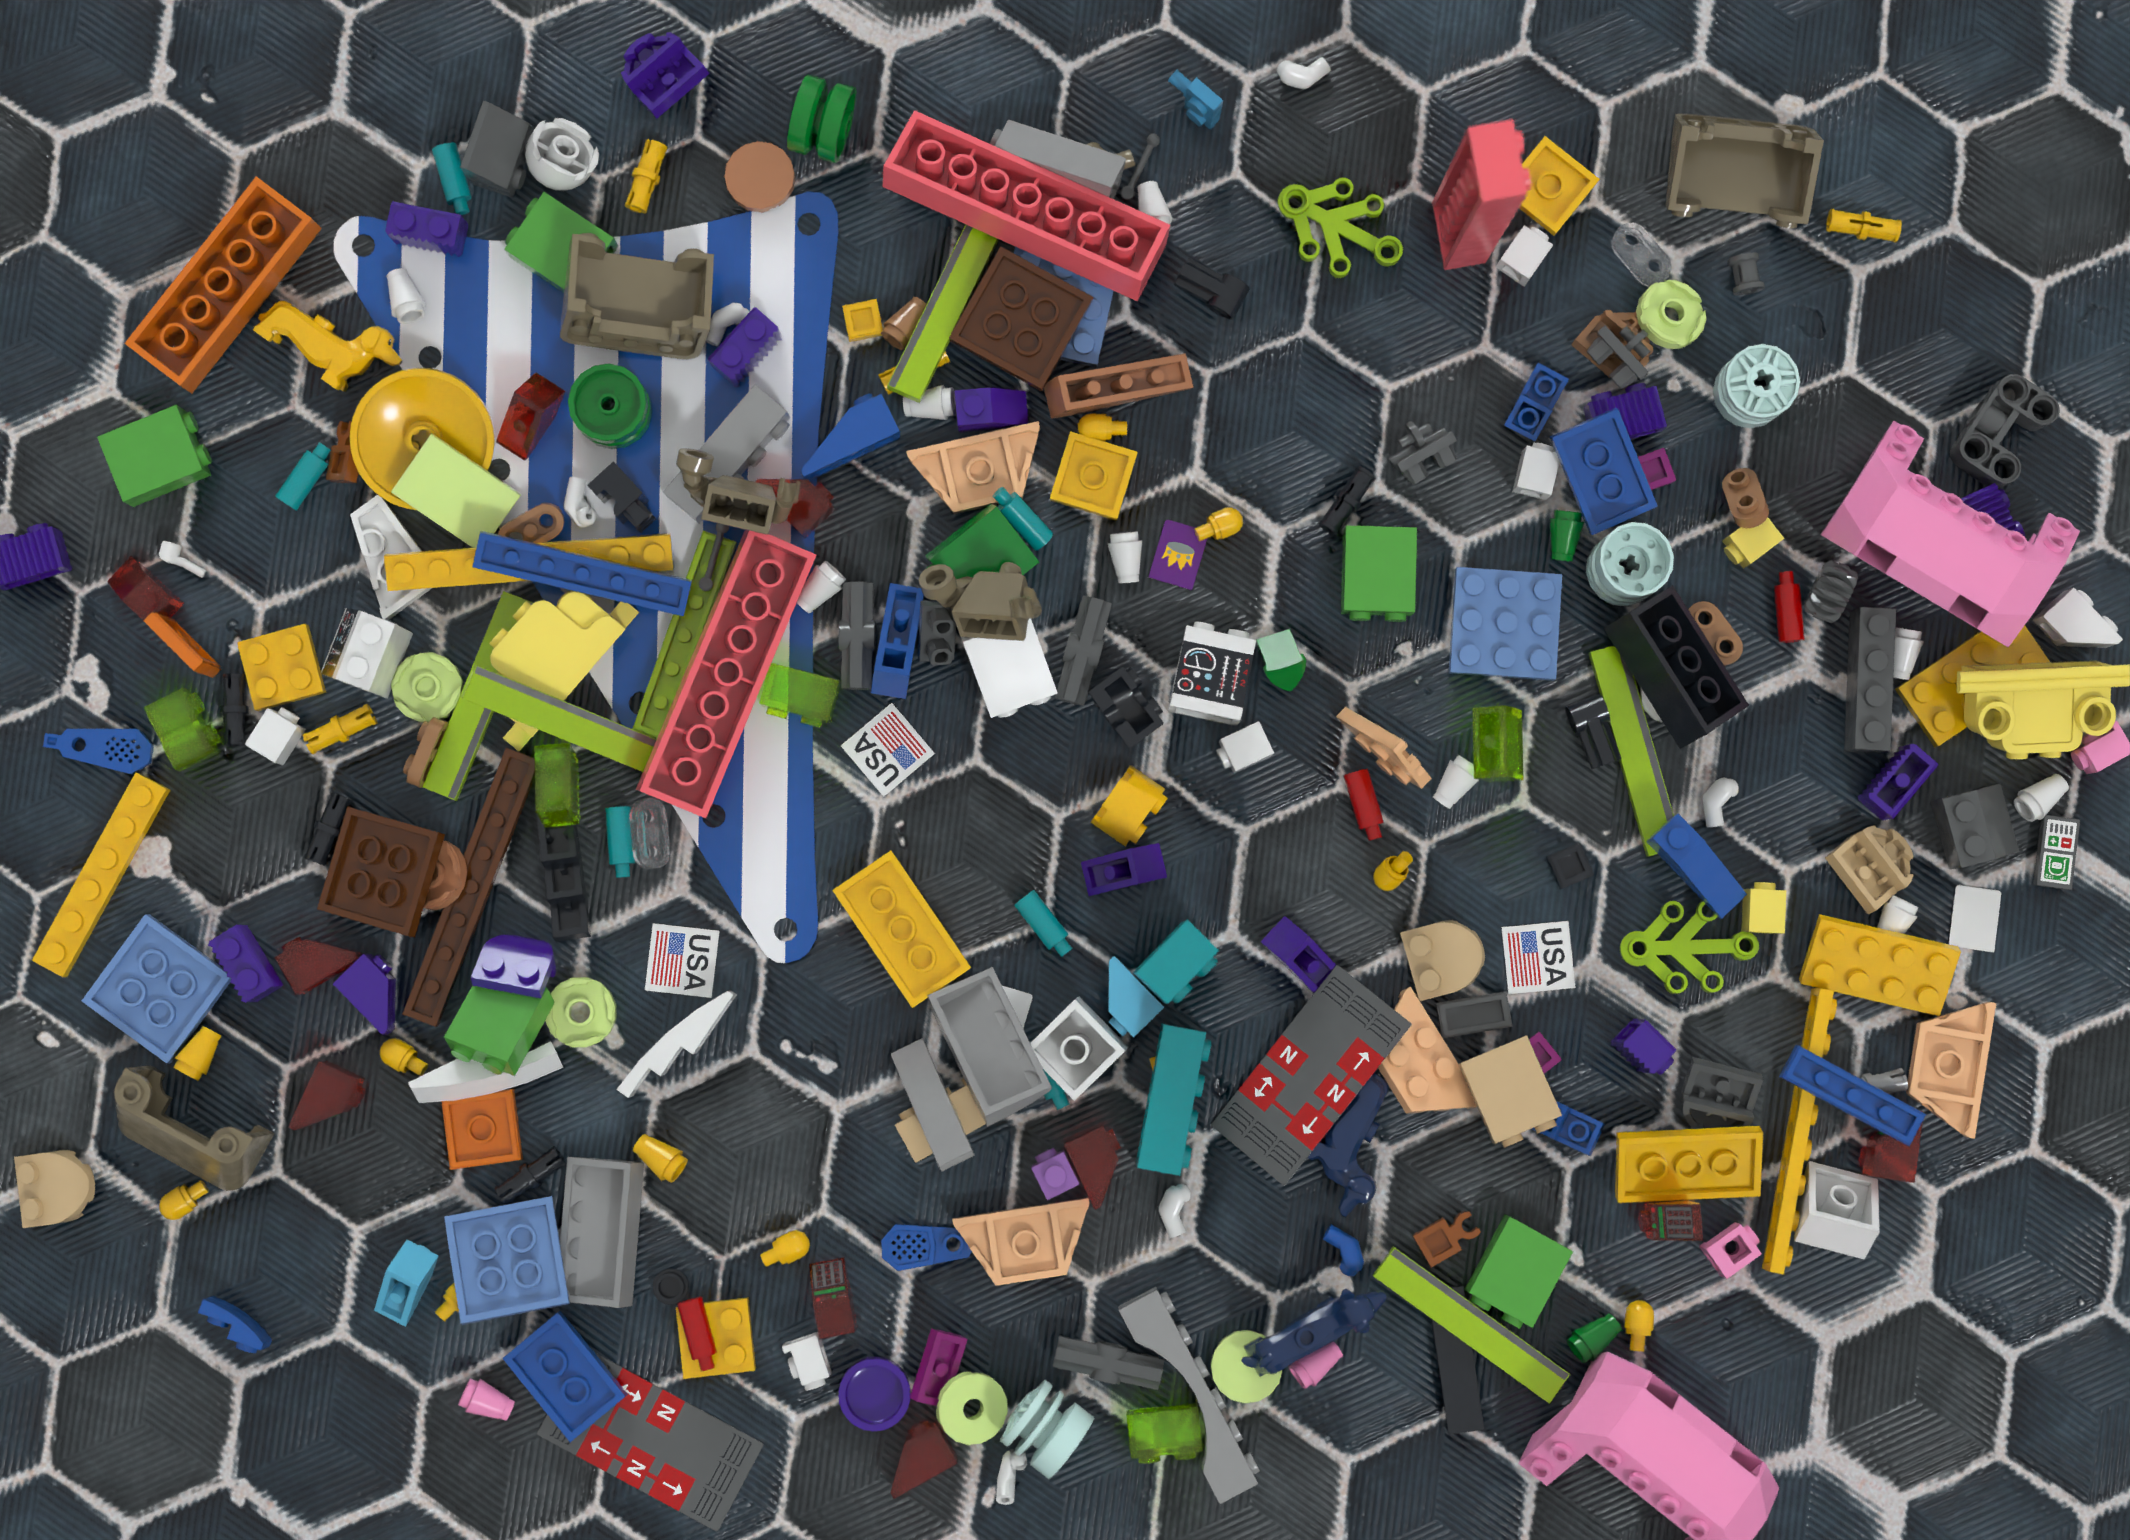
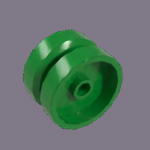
M806 75L799 88L791 115L787 137L788 150L806 155L813 149L816 143V152L819 159L837 163L843 153L850 133L856 103V87L837 83L828 94V87L824 78Z
M610 363L595 365L582 372L571 386L568 398L570 416L582 434L597 446L608 449L628 447L640 440L649 428L653 413L651 398L637 376L625 367ZM612 402H615V406L612 410H604L605 408L611 407Z

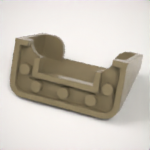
M1675 114L1666 208L1672 210V215L1679 217H1692L1693 212H1698L1701 208L1767 214L1776 220L1777 226L1784 228H1797L1798 223L1808 224L1824 140L1814 129L1800 125L1696 114Z
M572 233L560 325V338L563 341L581 346L676 359H694L701 354L710 332L714 254L704 253L699 249L691 248L678 254L675 262L605 252V243L595 234Z
M151 1065L125 1068L114 1090L118 1126L122 1134L220 1189L226 1191L237 1190L249 1181L275 1133L260 1125H256L248 1133L235 1127H224L217 1130L209 1139L164 1114L173 1099L166 1095L162 1086V1080L166 1073Z

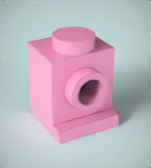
M2115 721L2113 727L2103 735L2092 736L2086 734L2083 736L2082 745L2071 752V758L2078 769L2084 770L2086 774L2096 773L2130 755V742L2118 721Z
M1736 1222L1708 1242H1704L1699 1246L1719 1276L1726 1279L1762 1254L1756 1246L1760 1243V1240L1748 1225L1743 1227ZM1729 1241H1734L1736 1243V1250L1728 1254L1725 1250V1245Z

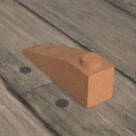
M1185 353L1060 375L1048 381L1044 390L1050 416L1053 419L1192 389L1193 383Z

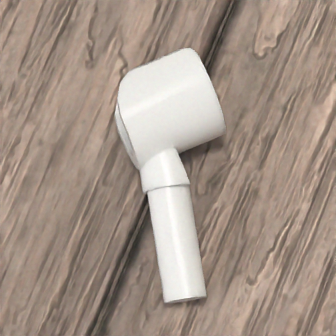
M167 541L162 542L159 556L162 560L183 567L203 578L206 573L205 569L185 558L179 557L181 545Z

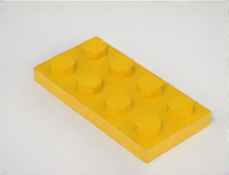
M2025 625L2009 647L1980 631L1895 688V691L1932 745L1938 747L1967 728L1964 721L1965 693H1957V671H1962V666L2046 663L2050 661Z
M892 850L832 890L912 1008L927 999V995L942 989L971 969V966Z
M1819 914L1799 981L1803 985L1832 990L1850 996L1940 1016L1961 950L1958 946Z
M1760 1126L1617 1132L1616 1200L1618 1203L1761 1196L1763 1131Z

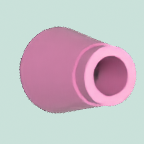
M1332 1341L1290 1364L1288 1368L1296 1381L1304 1389L1310 1385L1315 1387L1338 1360L1343 1357V1354L1336 1343Z
M470 1378L458 1405L466 1408L465 1412L507 1421L515 1401L509 1399L508 1396L482 1379L476 1381Z

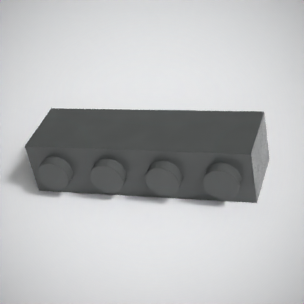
M1859 607L1850 612L1844 752L1881 754L1891 751L1896 609Z

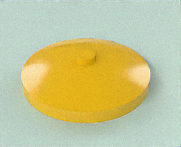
M411 368L395 372L383 378L361 399L351 422V454L362 479L376 494L399 507L416 510L391 493V491L431 433L488 471L494 453L495 435L491 416L484 402L464 381L437 369Z

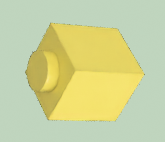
M1767 518L1761 525L1754 528L1739 527L1723 539L1722 542L1726 546L1724 552L1731 562L1735 565L1740 564L1742 568H1745L1782 541L1784 537L1771 520Z
M1754 882V889H1744L1747 895L1743 898L1741 932L1785 933L1786 890H1776V883Z

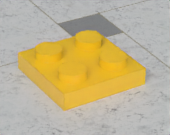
M1544 136L1522 163V168L1527 167L1529 170L1531 190L1527 191L1525 200H1523L1519 209L1555 236L1600 179Z
M1070 431L1050 495V501L1117 521L1138 452L1094 438H1087L1084 435Z
M301 624L237 642L254 710L261 711L326 693L308 624Z
M748 1297L704 1302L717 1353L712 1355L715 1368L701 1371L698 1359H691L680 1314L676 1306L683 1379L756 1370Z

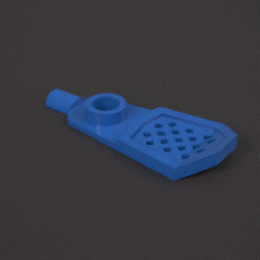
M66 729L62 735L45 733L43 747L59 749L63 757L132 775L151 764L154 745L140 729ZM83 738L86 746L82 751H77L75 747L76 741Z
M895 1224L881 1240L882 1259L897 1271L968 1258L972 1253L958 1230L952 1227ZM955 1237L960 1241V1248L958 1250L951 1251L948 1249L946 1243L949 1238Z

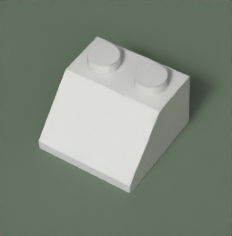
M1080 996L1069 1004L1030 1043L1042 1068L1074 1101L1129 1048Z
M1809 1161L1804 1174L1806 1178L1803 1195L1799 1196L1796 1210L1799 1211V1223L1795 1231V1241L1865 1259L1879 1234L1878 1179Z

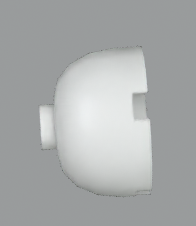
M555 118L553 122L547 123L544 120L537 125L528 139L525 153L526 163L530 173L538 182L554 190L567 191L582 185L591 175L598 164L599 152L597 146L593 150L592 145L589 143L591 136L574 122L563 118Z

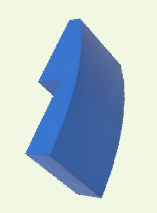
M1537 362L1504 426L1535 442L1569 379Z
M1556 1101L1562 1116L1554 1119L1557 1126L1540 1134L1591 1157L1605 1124Z
M215 1296L202 1300L198 1313L208 1316L207 1322L213 1325L227 1328L231 1324L227 1339L237 1342L236 1348L249 1353H256L257 1350L261 1351L270 1347L271 1337L247 1313Z

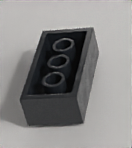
M1673 585L1603 628L1680 749L1707 735L1749 706Z

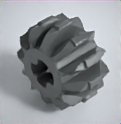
M1830 560L1825 563L1809 591L1804 605L1805 612L1813 615L1814 618L1820 621L1824 620L1833 623L1838 620L1854 592L1853 590L1858 579L1857 572L1840 562L1838 564Z

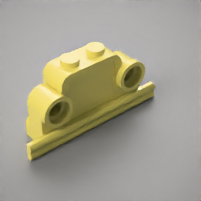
M572 590L564 593L559 598L557 606L546 600L537 601L532 605L525 601L513 615V618L518 622L509 632L502 628L489 643L494 648L490 657L491 664L498 671L497 674L564 701L625 631L626 627L639 612L630 604L620 602L608 614L588 594ZM510 718L515 724L503 739L517 751H520L539 729Z
M2098 661L1962 666V671H1957V693H1965L1964 721L1966 726L1972 732L1986 738L1992 747L2006 751V758L2027 759L2028 753H2039L2040 757L2059 758L2061 757V752L2073 751L2079 747L2082 742L2083 732L2092 736H2100L2107 733L2113 727L2116 720V710L2111 703V687L2130 686V664L2110 665Z

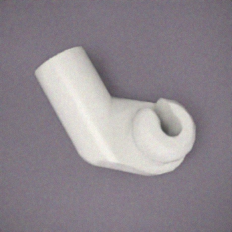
M1320 57L1308 67L1293 63L1290 60L1282 61L1277 67V74L1283 83L1300 89L1309 88L1331 72L1329 64L1323 57Z
M731 303L717 310L712 315L710 332L706 342L718 347L726 328L733 324L738 325L750 311L743 308L740 303Z
M569 477L563 505L564 510L576 525L587 528L594 524L597 519L596 511L583 499L587 481L581 478Z
M1720 778L1704 793L1702 801L1706 828L1724 826L1722 806L1731 796L1735 797L1737 795L1738 784L1735 780Z
M1184 1184L1169 1187L1159 1204V1214L1169 1238H1174L1186 1232L1179 1213L1184 1202L1190 1200L1191 1193Z
M1011 1449L1003 1455L997 1478L996 1501L998 1503L1009 1505L1014 1502L1016 1470H1024L1027 1466L1025 1452L1018 1456Z

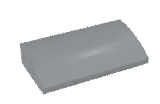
M993 967L927 995L932 1013L986 1126L1016 1113L1052 1090L1050 1082Z
M567 1157L560 1245L570 1302L614 1308L632 1306L644 1162Z

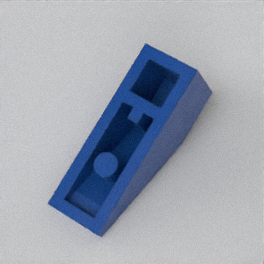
M872 393L866 394L853 402L854 407L849 408L801 469L802 478L805 483L900 438V431L882 394L873 397Z
M890 583L871 688V693L906 699L919 626L920 601H923L924 597L921 588Z
M1679 813L1671 817L1646 841L1720 919L1747 895L1704 839Z

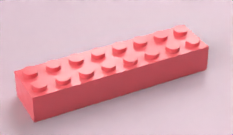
M915 110L883 166L884 188L1135 301H1138L1167 244L1170 224Z
M1513 120L1468 127L1432 201L1444 270L1486 263L1497 243H1499L1500 238L1504 235L1512 218H1514L1515 213L1520 208L1521 203L1525 200L1527 191L1531 190L1529 170L1527 167L1522 168L1520 154L1524 153L1523 136L1520 130L1515 131Z
M749 530L744 531L636 790L703 818L707 817L816 558V554L770 534L767 535Z

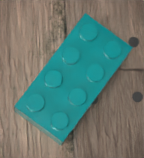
M1185 920L1140 964L1133 974L1163 1003L1168 1004L1170 1001L1179 1003L1193 988L1188 982L1195 975L1204 977L1218 963L1214 956L1219 950L1194 925Z
M1161 1023L1154 1071H1152L1135 1163L1137 1168L1180 1176L1181 1169H1188L1192 1147L1186 1145L1188 1132L1195 1133L1198 1112L1193 1110L1195 1096H1202L1205 1076L1199 1074L1201 1061L1208 1062L1211 1048V1040L1205 1039L1206 1032Z

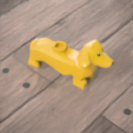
M279 301L266 313L259 314L258 319L261 322L253 329V331L267 341H274L277 344H280L283 340L281 335L289 337L309 362L317 367L326 369L321 379L336 390L344 392L348 388L346 380L349 377L365 373L375 358H379L391 366L400 365L403 362L393 349L394 338L392 334L386 329L372 326L356 339L345 341L332 332L335 325L319 314L312 318L287 301Z

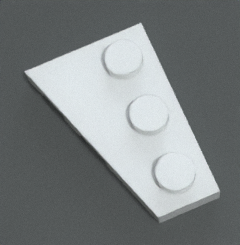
M376 495L351 513L350 516L362 555H364L371 584L380 605L379 609L382 619L388 621L432 588L387 591L384 555L421 552L422 550L387 502L379 495Z

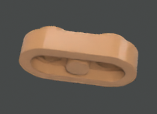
M1739 468L1728 473L1723 479L1722 488L1735 523L1742 528H1754L1761 525L1768 518L1769 508L1756 473L1748 468Z
M541 503L505 523L498 535L510 537L512 532H519L523 537V541L531 543L548 542L562 531L565 521L564 515L558 506L552 503ZM544 514L551 515L553 524L551 526H544L540 522V517Z
M1706 601L1697 602L1690 606L1688 610L1723 665L1727 666L1737 661L1743 651L1742 641L1714 604ZM1700 613H1706L1709 616V623L1707 625L1699 622L1698 616ZM1722 641H1727L1730 644L1731 650L1729 653H1723L1720 650V643Z
M433 717L430 722H423L417 735V741L420 742L415 755H409L404 765L403 773L407 775V783L419 788L423 787L449 724L448 722Z

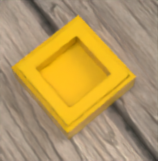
M877 299L842 306L850 342L882 336L883 328Z

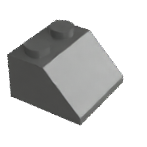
M483 101L460 168L473 185L513 198L516 189L520 190L525 181L526 169L523 168L526 162V145L534 129L530 123L492 103Z
M2001 783L1930 801L1949 869L1963 868L2019 852Z

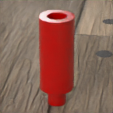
M1793 571L1780 572V585L1774 586L1779 643L1805 641L1800 584H1794Z
M1368 768L1343 775L1359 830L1365 829L1368 841L1381 838L1382 834L1379 824L1384 823Z
M702 1296L677 1303L691 1359H698L701 1371L715 1368L712 1355L716 1354L717 1350Z

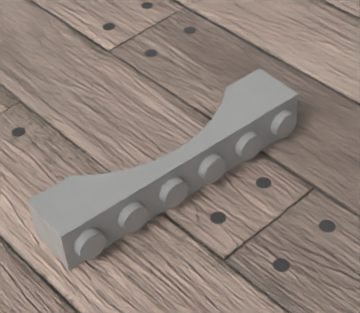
M1154 1287L1118 1306L1119 1312L1135 1342L1155 1351L1168 1360L1184 1376L1195 1393L1205 1426V1450L1201 1467L1219 1504L1257 1485L1258 1482L1254 1474L1260 1472L1252 1454L1249 1452L1244 1455L1237 1442L1243 1440V1437L1234 1420L1226 1422L1221 1412L1226 1405L1217 1388L1210 1391L1204 1379L1210 1374L1200 1355L1195 1358L1191 1355L1187 1345L1193 1343L1183 1323L1176 1326L1171 1316V1313L1176 1311L1168 1293L1160 1294L1157 1287Z

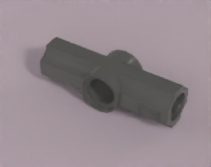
M843 582L842 620L839 621V652H842L841 689L871 690L872 660L873 652L876 650V621L873 620V583Z
M1082 597L1073 632L1070 631L1062 660L1065 663L1055 699L1084 706L1091 686L1090 682L1093 671L1097 670L1105 641L1102 639L1112 603L1094 597Z
M1059 1335L1053 1367L1088 1374L1090 1378L1105 1383L1121 1384V1382L1158 1390L1165 1359L1145 1353L1128 1351L1127 1347L1110 1342L1097 1341V1343Z

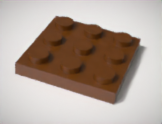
M1000 246L952 331L949 341L1032 387L1043 391L1093 302V297Z
M347 807L317 909L415 938L445 834Z

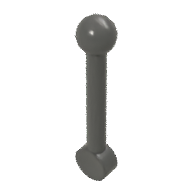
M1153 133L1147 137L1148 145L1128 186L1123 187L1121 190V197L1125 201H1130L1134 198V187L1153 148L1160 144V137L1157 134Z
M716 523L717 535L705 577L699 581V587L703 591L708 592L713 588L711 578L724 533L729 530L728 525Z

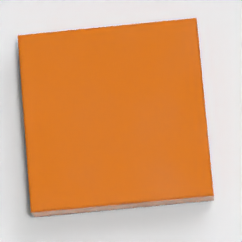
M152 612L143 620L193 671L213 678L222 670L221 666L174 619Z
M514 1089L454 1101H441L450 1170L523 1159Z

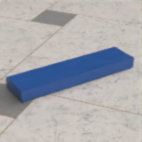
M1795 1045L1779 1075L1780 1078L1906 1146H1910L1926 1116L1923 1112L1799 1045Z

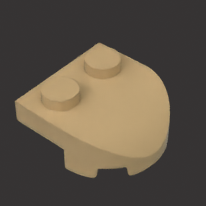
M1876 825L1867 827L1848 837L1825 857L1867 914L1878 910L1898 891L1906 888L1914 876L1910 874V860L1913 859V853L1907 841L1897 831L1876 828Z
M1440 921L1400 933L1419 1001L1450 994L1468 987L1475 981L1481 967L1484 965L1485 952L1482 941L1475 931L1458 923V921Z
M59 1150L14 1157L23 1228L73 1221L84 1215L82 1211L86 1204L94 1199L95 1180L91 1167L88 1164H82L75 1156L76 1152Z

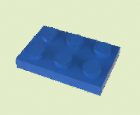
M1613 408L1550 436L1589 534H1597L1658 507L1618 408Z
M561 1311L556 1313L502 1358L569 1442L573 1441L628 1395Z

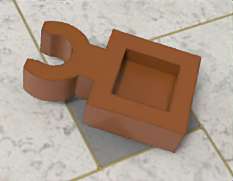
M340 421L338 424V444L332 445L326 475V480L336 483L357 482L359 472L353 461L350 448L352 421H349V423Z
M1462 1211L1457 1214L1453 1224L1448 1226L1445 1218L1442 1217L1412 1235L1431 1268L1462 1250L1458 1243L1459 1239H1473L1480 1234L1481 1231L1478 1227L1473 1228L1471 1231H1464L1462 1228V1222L1472 1216L1469 1211Z

